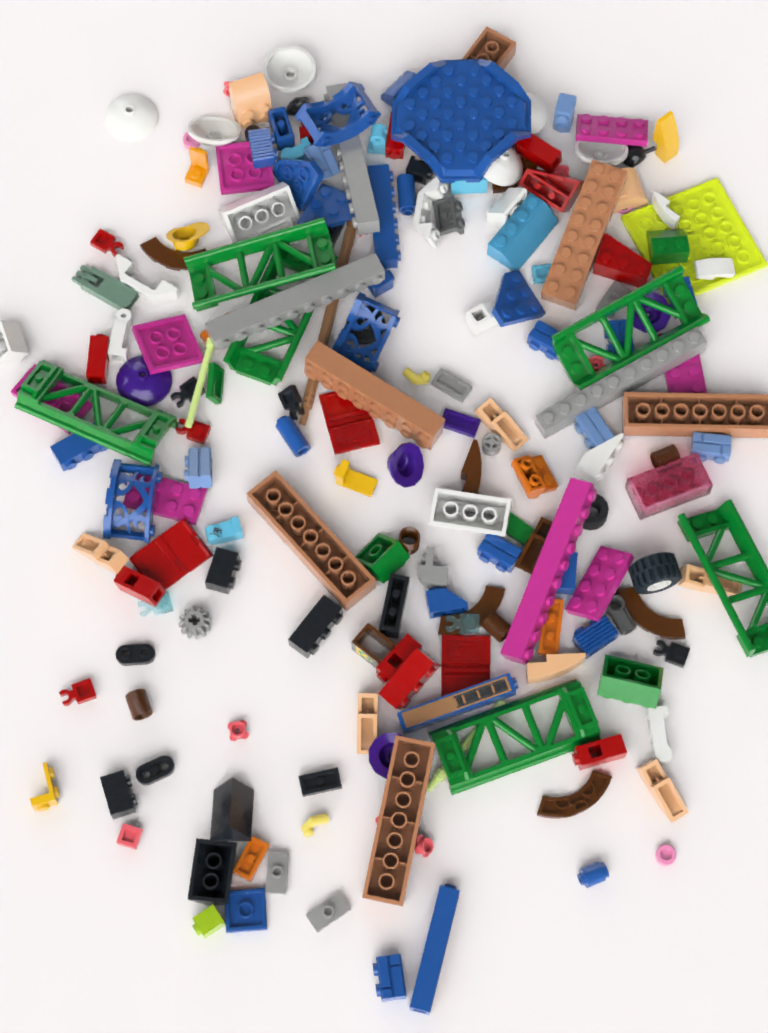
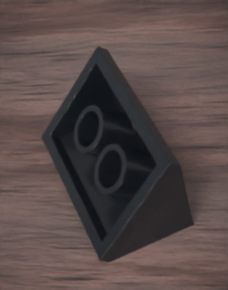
M233 777L214 789L210 841H251L254 790Z
M196 838L187 898L189 901L208 906L229 904L237 842L210 841L208 839Z

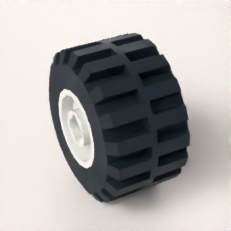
M669 552L645 556L635 561L628 569L635 592L638 594L661 592L674 586L682 579L676 557L673 553Z

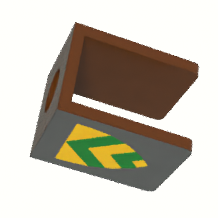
M367 623L351 642L352 650L376 668L380 660L360 644L368 635L389 651L395 647V643L371 624Z

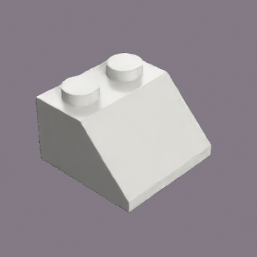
M508 188L505 193L502 192L498 196L495 205H491L486 212L487 223L500 230L526 199L527 189Z
M0 320V369L18 364L29 354L18 322Z

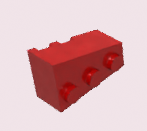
M528 168L518 185L527 189V191L559 212L565 213L570 211L577 199L584 180L536 168Z
M605 233L594 262L592 274L639 288L648 282L652 264Z
M415 648L378 694L395 709H404L411 702L410 698L422 689L424 683L441 665L424 650Z

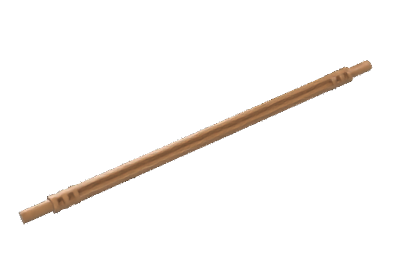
M352 220L347 221L337 261L338 268L347 265L349 262L357 228H353ZM339 299L326 305L318 341L326 346L329 343ZM308 378L301 405L305 410V414L300 416V425L305 426L307 423L309 411L313 407L319 383L317 380Z

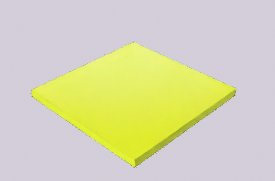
M718 178L666 198L670 201L669 209L680 216L678 226L675 229H683L687 234L690 254L687 263L652 265L650 273L653 279L681 265L684 269L682 277L689 276L694 295L698 296L767 267L766 260ZM652 204L624 214L620 218L639 254L648 262H650L646 231L671 230L658 216ZM709 258H732L736 275L732 278L715 277L713 280L696 279L693 262ZM659 288L663 297H665L663 293V288Z

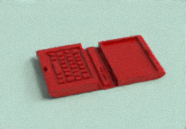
M335 391L319 395L335 455L380 444L374 420L369 415V412L364 409H358L348 399L340 398Z
M184 518L133 554L129 560L139 573L159 582L167 590L214 555L187 519Z
M442 635L441 697L490 680V635Z

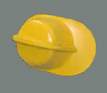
M197 222L175 228L167 233L166 238L173 242L174 248L178 252L192 250L199 243V238L209 231V225L204 222Z

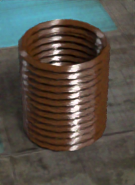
M673 444L650 454L652 465L658 472L681 462L679 451Z
M405 527L399 534L398 541L409 555L414 554L419 548L420 533L414 527ZM410 537L413 538L416 542L413 544H406L402 541V539Z
M493 611L486 617L481 627L501 643L506 639L511 625L499 616L496 611Z
M136 689L126 694L125 698L133 720H142L152 715V707L145 689Z

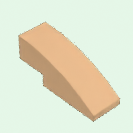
M492 398L486 400L473 411L492 433L500 436L501 441L514 452L529 440L506 411H502Z
M84 532L72 546L74 550L116 574L119 573L129 560L121 550L109 546L106 541Z
M690 564L680 568L682 579L679 581L678 586L717 594L705 569ZM718 577L727 595L732 596L741 593L742 584Z
M586 653L546 654L545 662L527 663V684L552 680L569 673L585 662Z
M358 693L357 754H369L368 749L377 738L378 693Z
M651 759L636 768L647 789L671 823L689 813L670 777L666 776L657 759Z

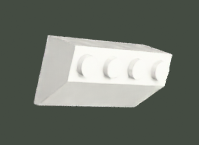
M285 182L278 183L218 209L223 225L233 243L258 236L257 230L289 216L292 222L300 218L290 187Z
M435 488L429 525L505 537L511 511V499Z

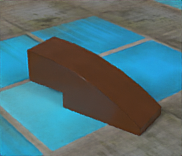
M473 439L461 470L460 478L465 480L462 492L474 494L479 493L482 466L480 448L476 439Z
M543 517L540 518L515 567L532 575L553 522Z

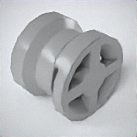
M495 433L486 434L482 440L483 452L488 456L497 455L501 449L500 436Z

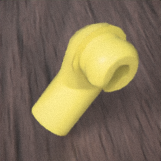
M410 368L405 369L402 374L414 385H425L431 378L430 373L427 371L415 374Z
M327 813L311 816L302 825L301 831L303 835L311 837L314 835L313 828L315 826L328 823Z

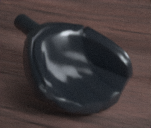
M307 97L294 98L287 105V115L295 116L304 103H310Z
M627 145L628 156L623 162L626 166L634 168L644 161L647 157L646 154L655 151L656 147L653 146L645 150L642 146Z

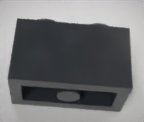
M216 547L205 580L206 589L229 594L230 588L233 589L236 583L235 573L240 571L242 564L238 552Z
M124 770L100 777L112 819L136 813L135 806L138 805L135 793L131 794L129 787L133 786L130 775L126 776Z

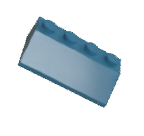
M530 193L488 243L487 255L511 271L520 270L558 224L559 220L546 202Z

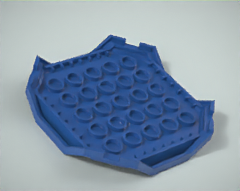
M461 59L430 62L403 85L392 103L391 140L405 144L429 165L441 183H455V180H466V183L480 182L491 164L519 140L531 138L530 98L518 81L490 60Z

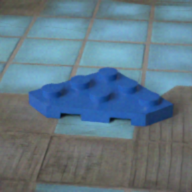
M281 159L277 161L273 170V174L279 183L285 182L289 185L299 211H304L324 176L318 164L311 160Z
M322 183L299 218L297 225L325 217L327 227L333 228L344 225L346 221H350L354 217L349 212L348 203H351V201L346 199L344 191Z
M515 270L504 273L495 299L496 303L492 310V314L500 327L542 318L546 312L521 272Z

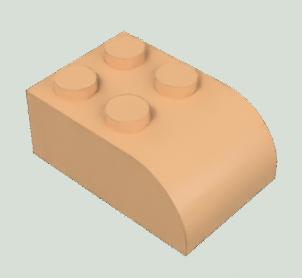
M262 72L228 83L232 114L235 121L240 124L241 129L247 128L250 125L265 123L269 120L268 111L272 110L271 98Z
M621 168L627 171V178L613 214L619 213V210L630 207L635 209L648 205L637 170L634 168Z

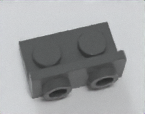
M453 195L434 201L436 228L439 230L440 236L455 231L460 235L464 234L463 227H465V221L462 217L461 211H463L461 201H458Z

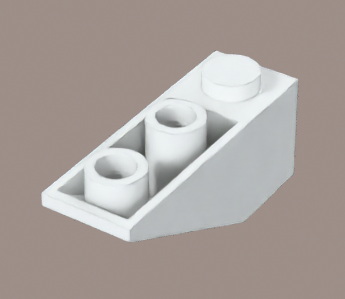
M496 300L482 303L466 312L465 322L474 336L498 324L492 314Z
M620 433L585 452L575 468L574 475L586 482L592 483L593 486L597 480L601 481L606 473L604 469L606 466H611L615 459L613 455L616 451L620 452L625 443L623 442L624 434Z

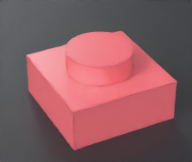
M123 823L116 843L137 850L143 829Z

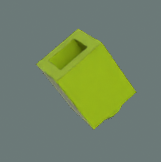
M211 905L192 918L195 923L192 927L198 936L202 934L205 939L225 926L224 920L214 905Z

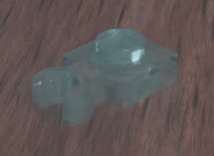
M166 591L156 607L143 601L137 603L138 608L146 607L145 611L140 612L141 617L148 616L152 611H154L155 616L174 611L168 591Z
M460 613V619L448 615L446 616V621L453 622V625L446 626V631L452 632L459 629V634L479 635L480 614Z

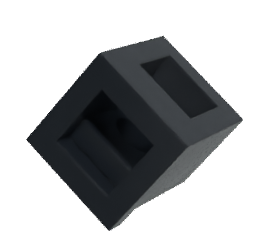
M411 155L406 168V174L413 175L416 183L426 185L428 179H432L434 172L423 160H415V156Z

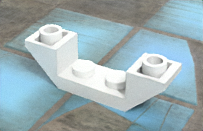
M437 176L418 192L412 224L433 248H437L440 232L432 222L430 223L429 215L432 209V202L445 198L448 191L447 183H441Z
M116 255L120 281L136 290L141 299L152 305L178 300L180 297L179 291L174 283L162 280L154 290L150 285H144L136 277L132 276L135 270L133 261L129 257Z

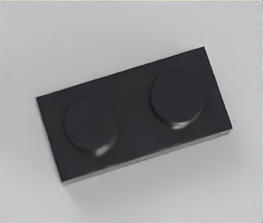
M338 767L298 776L303 797L342 789Z

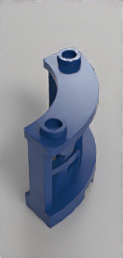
M349 81L341 91L332 96L333 100L329 102L304 103L296 113L295 118L297 121H302L314 139L313 144L315 146L327 147L339 144L362 133L369 126L376 123L381 113L365 93L363 85ZM365 105L367 107V110L365 111V109L361 107ZM336 113L341 115L350 114V117L345 127H338L329 124L332 120V115Z
M359 292L346 319L349 324L346 323L341 330L332 350L368 372L375 373L380 363L377 360L393 327H397L401 319L398 317L400 311L368 298L366 294ZM363 303L376 309L373 313H371V311ZM382 311L391 315L388 323L383 324L382 319L384 315L376 320V314ZM365 318L367 319L363 325L357 323L358 319H362L363 322ZM370 324L374 333L375 343L358 348V340L350 331L364 330ZM380 331H386L383 339ZM347 341H353L354 348H352V344H347ZM378 349L374 356L371 352ZM364 358H369L370 362L365 361Z
M114 459L109 476L110 488H107L105 504L108 505L103 519V539L114 537L141 540L149 543L151 536L154 537L155 525L152 524L158 483L162 482L163 473L160 472V465L155 464L154 467L122 463L120 459ZM138 475H145L139 481L136 480ZM146 476H152L149 482H144ZM127 482H129L126 489L121 490L119 488L120 484H125L126 486ZM134 486L142 496L143 503L134 512L129 514L125 505L117 501V497L126 495ZM147 488H150L149 495L145 490ZM122 508L125 517H123L122 513L116 515V510ZM147 509L146 517H144L142 514ZM133 522L135 527L138 528V523L143 522L145 525L144 532L131 531L130 523ZM125 525L127 530L114 529Z

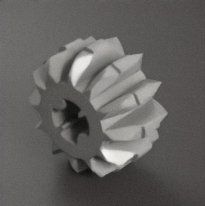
M192 606V611L189 612V610L185 609V615L179 616L181 621L178 625L182 628L181 633L187 634V638L190 639L194 635L195 639L198 640L199 634L205 637V631L211 630L209 624L212 623V620L208 618V611L203 612L202 607L196 611L195 606ZM196 620L197 625H193V621Z

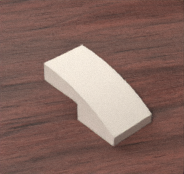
M655 191L651 202L654 210L668 227L675 229L678 226L680 216L669 209L670 201Z
M709 258L693 262L696 279L713 280L715 277L732 278L736 275L732 258Z

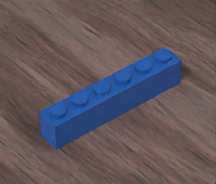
M389 164L369 165L367 170L380 225V232L373 233L374 253H376L382 266L386 269L398 268V261H401V253L396 245H399V234H395V229H398V221L393 213H396V202H392V197H395L394 186L391 187L390 183L393 182V171H389Z

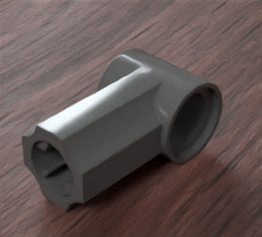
M614 595L606 608V613L612 618L621 636L627 635L634 631L637 626L625 607L624 599L619 595ZM615 603L618 604L620 608L613 609L610 605Z

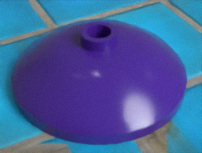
M139 355L127 360L121 366L117 373L116 386L120 396L149 407L158 404L169 394L172 386L171 371L150 375L143 356Z

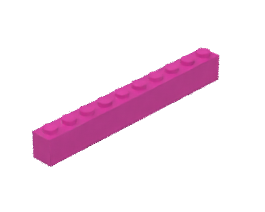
M570 478L501 649L500 653L507 660L527 665L533 657V649L536 642L540 640L541 629L548 619V611L555 602L556 591L561 587L562 576L569 567L570 556L575 552L576 541L583 532L584 521L589 517L590 506L597 496V490L590 482Z

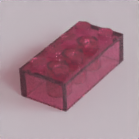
M697 453L627 478L625 489L640 520L709 495L713 487Z

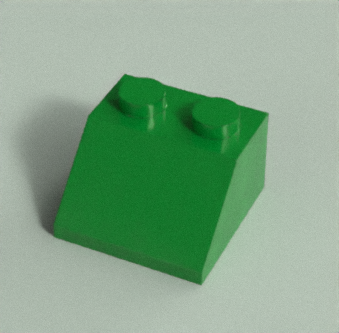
M683 229L646 231L650 263L652 265L687 263L690 249L688 236Z
M380 533L355 556L376 581L383 584L389 581L390 573L394 574L410 558L398 540Z

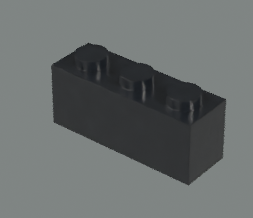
M390 573L379 625V631L386 637L399 638L410 583V577Z
M323 595L289 637V646L307 659L311 654L314 655L320 647V642L330 636L331 628L342 621L344 617L343 608Z

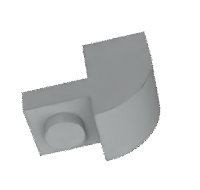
M427 547L426 553H422V564H417L418 579L428 589L432 587L447 589L448 567L434 566L435 547Z

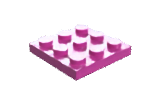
M249 141L215 146L221 195L262 191L274 186L272 166L254 169Z
M185 314L132 326V332L150 375L202 363L204 357Z

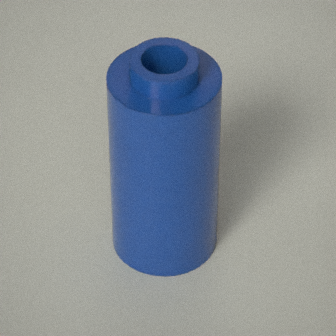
M401 174L397 177L399 212L409 216L415 212V180L411 174Z
M282 416L277 420L275 427L294 456L300 457L306 454L311 449V446L292 417Z

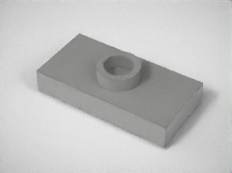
M614 280L595 311L628 294L630 288ZM615 313L608 316L607 318L612 319Z
M442 368L431 381L432 386L461 403L464 402L473 387Z
M268 853L266 894L286 895L289 853Z
M339 892L306 914V917L315 931L319 933L351 911V908Z

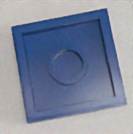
M265 888L230 891L229 904L225 905L226 933L268 930Z

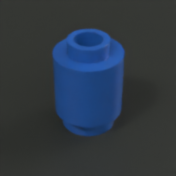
M595 862L580 868L579 874H577L579 883L586 888L599 884L609 877V871L604 862Z

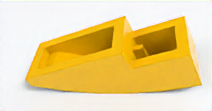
M671 111L657 120L653 135V141L657 144L655 155L664 164L675 157L679 150L677 125Z

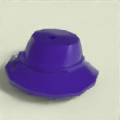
M655 292L645 296L670 307L665 297ZM641 303L645 313L649 314L648 318L656 333L664 329L670 320V315ZM635 310L634 328L648 333Z
M411 442L401 444L390 454L387 460V468L393 480L404 488L415 486L422 478L424 469L423 455L420 448Z
M384 733L376 738L368 749L369 763L376 774L387 779L395 736H403L399 733Z

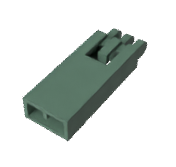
M82 265L80 267L81 271L76 272L79 278L73 276L71 279L82 290L117 310L122 308L130 310L139 298L136 290L93 266L89 269ZM91 281H92V282H94L95 285H97L98 282L101 283V284H100L99 287L97 288V287H95L94 285H92V284H90V283H91Z

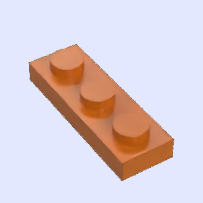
M555 599L553 606L548 611L547 622L543 624L541 629L538 655L558 654L564 606L563 599Z

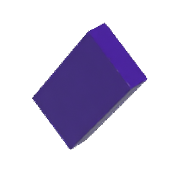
M445 408L442 416L446 419L444 429L475 438L481 423L480 419Z

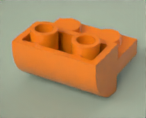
M527 455L513 459L511 462V467L529 499H536L540 494L555 491L559 487L542 455L535 457Z

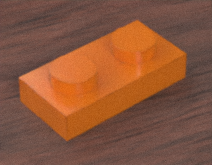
M252 836L251 841H248L233 874L252 882L270 844Z

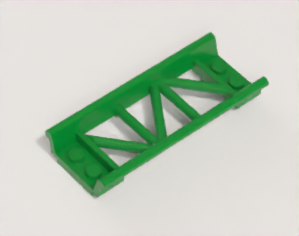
M325 217L183 257L190 274L195 302H192V306L197 312L216 307L220 302L312 276L318 277L338 268ZM307 238L311 257L289 243ZM280 248L313 268L285 276ZM264 251L249 283L245 256ZM273 252L278 278L258 284ZM237 258L243 287L212 269L211 266ZM213 278L234 291L216 295Z
M280 248L283 267L296 272L313 268ZM272 255L259 283L276 279L278 274L274 255ZM273 287L256 292L249 305L283 290ZM314 310L304 313L298 327L293 320L288 319L284 322L289 328L281 325L267 328L284 334L287 337L250 348H244L249 336L242 341L232 342L223 361L229 365L231 370L236 371L239 375L270 386L271 384L277 386L278 382H282ZM290 343L282 361L259 353Z
M681 265L551 335V344L554 347V351L574 387L581 391L693 328H699L710 322L709 316L701 313L682 277L684 269ZM662 287L673 308L645 296ZM641 303L678 318L681 325L658 337ZM627 306L623 349L607 317ZM636 310L651 341L631 351L634 311ZM600 322L618 355L577 339L575 334ZM583 349L613 362L594 371Z
M45 360L40 361L21 384L17 402L14 406L20 411L147 466H151L155 449L171 427L175 429L179 425L177 417L157 408L155 410L147 408L64 372V368ZM60 380L74 385L70 388L51 392ZM84 392L67 413L43 403ZM91 395L95 425L76 417ZM99 396L118 404L104 425ZM125 408L149 417L147 420L111 429ZM141 429L133 441L120 436V434Z
M730 499L716 510L689 518L686 517L685 513L678 515L679 520L677 523L686 541L691 542L738 633L736 637L746 657L751 658L768 652V623L757 626L766 603H768V567L734 503ZM729 530L741 553L712 562L724 532ZM715 534L707 554H705L698 539ZM745 561L754 579L718 568ZM718 577L751 586L754 589L728 597ZM761 594L749 626L745 630L732 603Z
M576 679L428 732L430 740L436 743L435 748L447 776L451 795L574 751L576 746L601 740L596 716L584 687ZM558 695L559 703L544 744L530 710V705ZM522 708L536 745L497 717ZM565 712L574 737L553 744L563 713ZM477 725L466 757L456 732ZM495 726L532 752L508 760ZM487 727L501 764L472 774L471 767L484 729Z

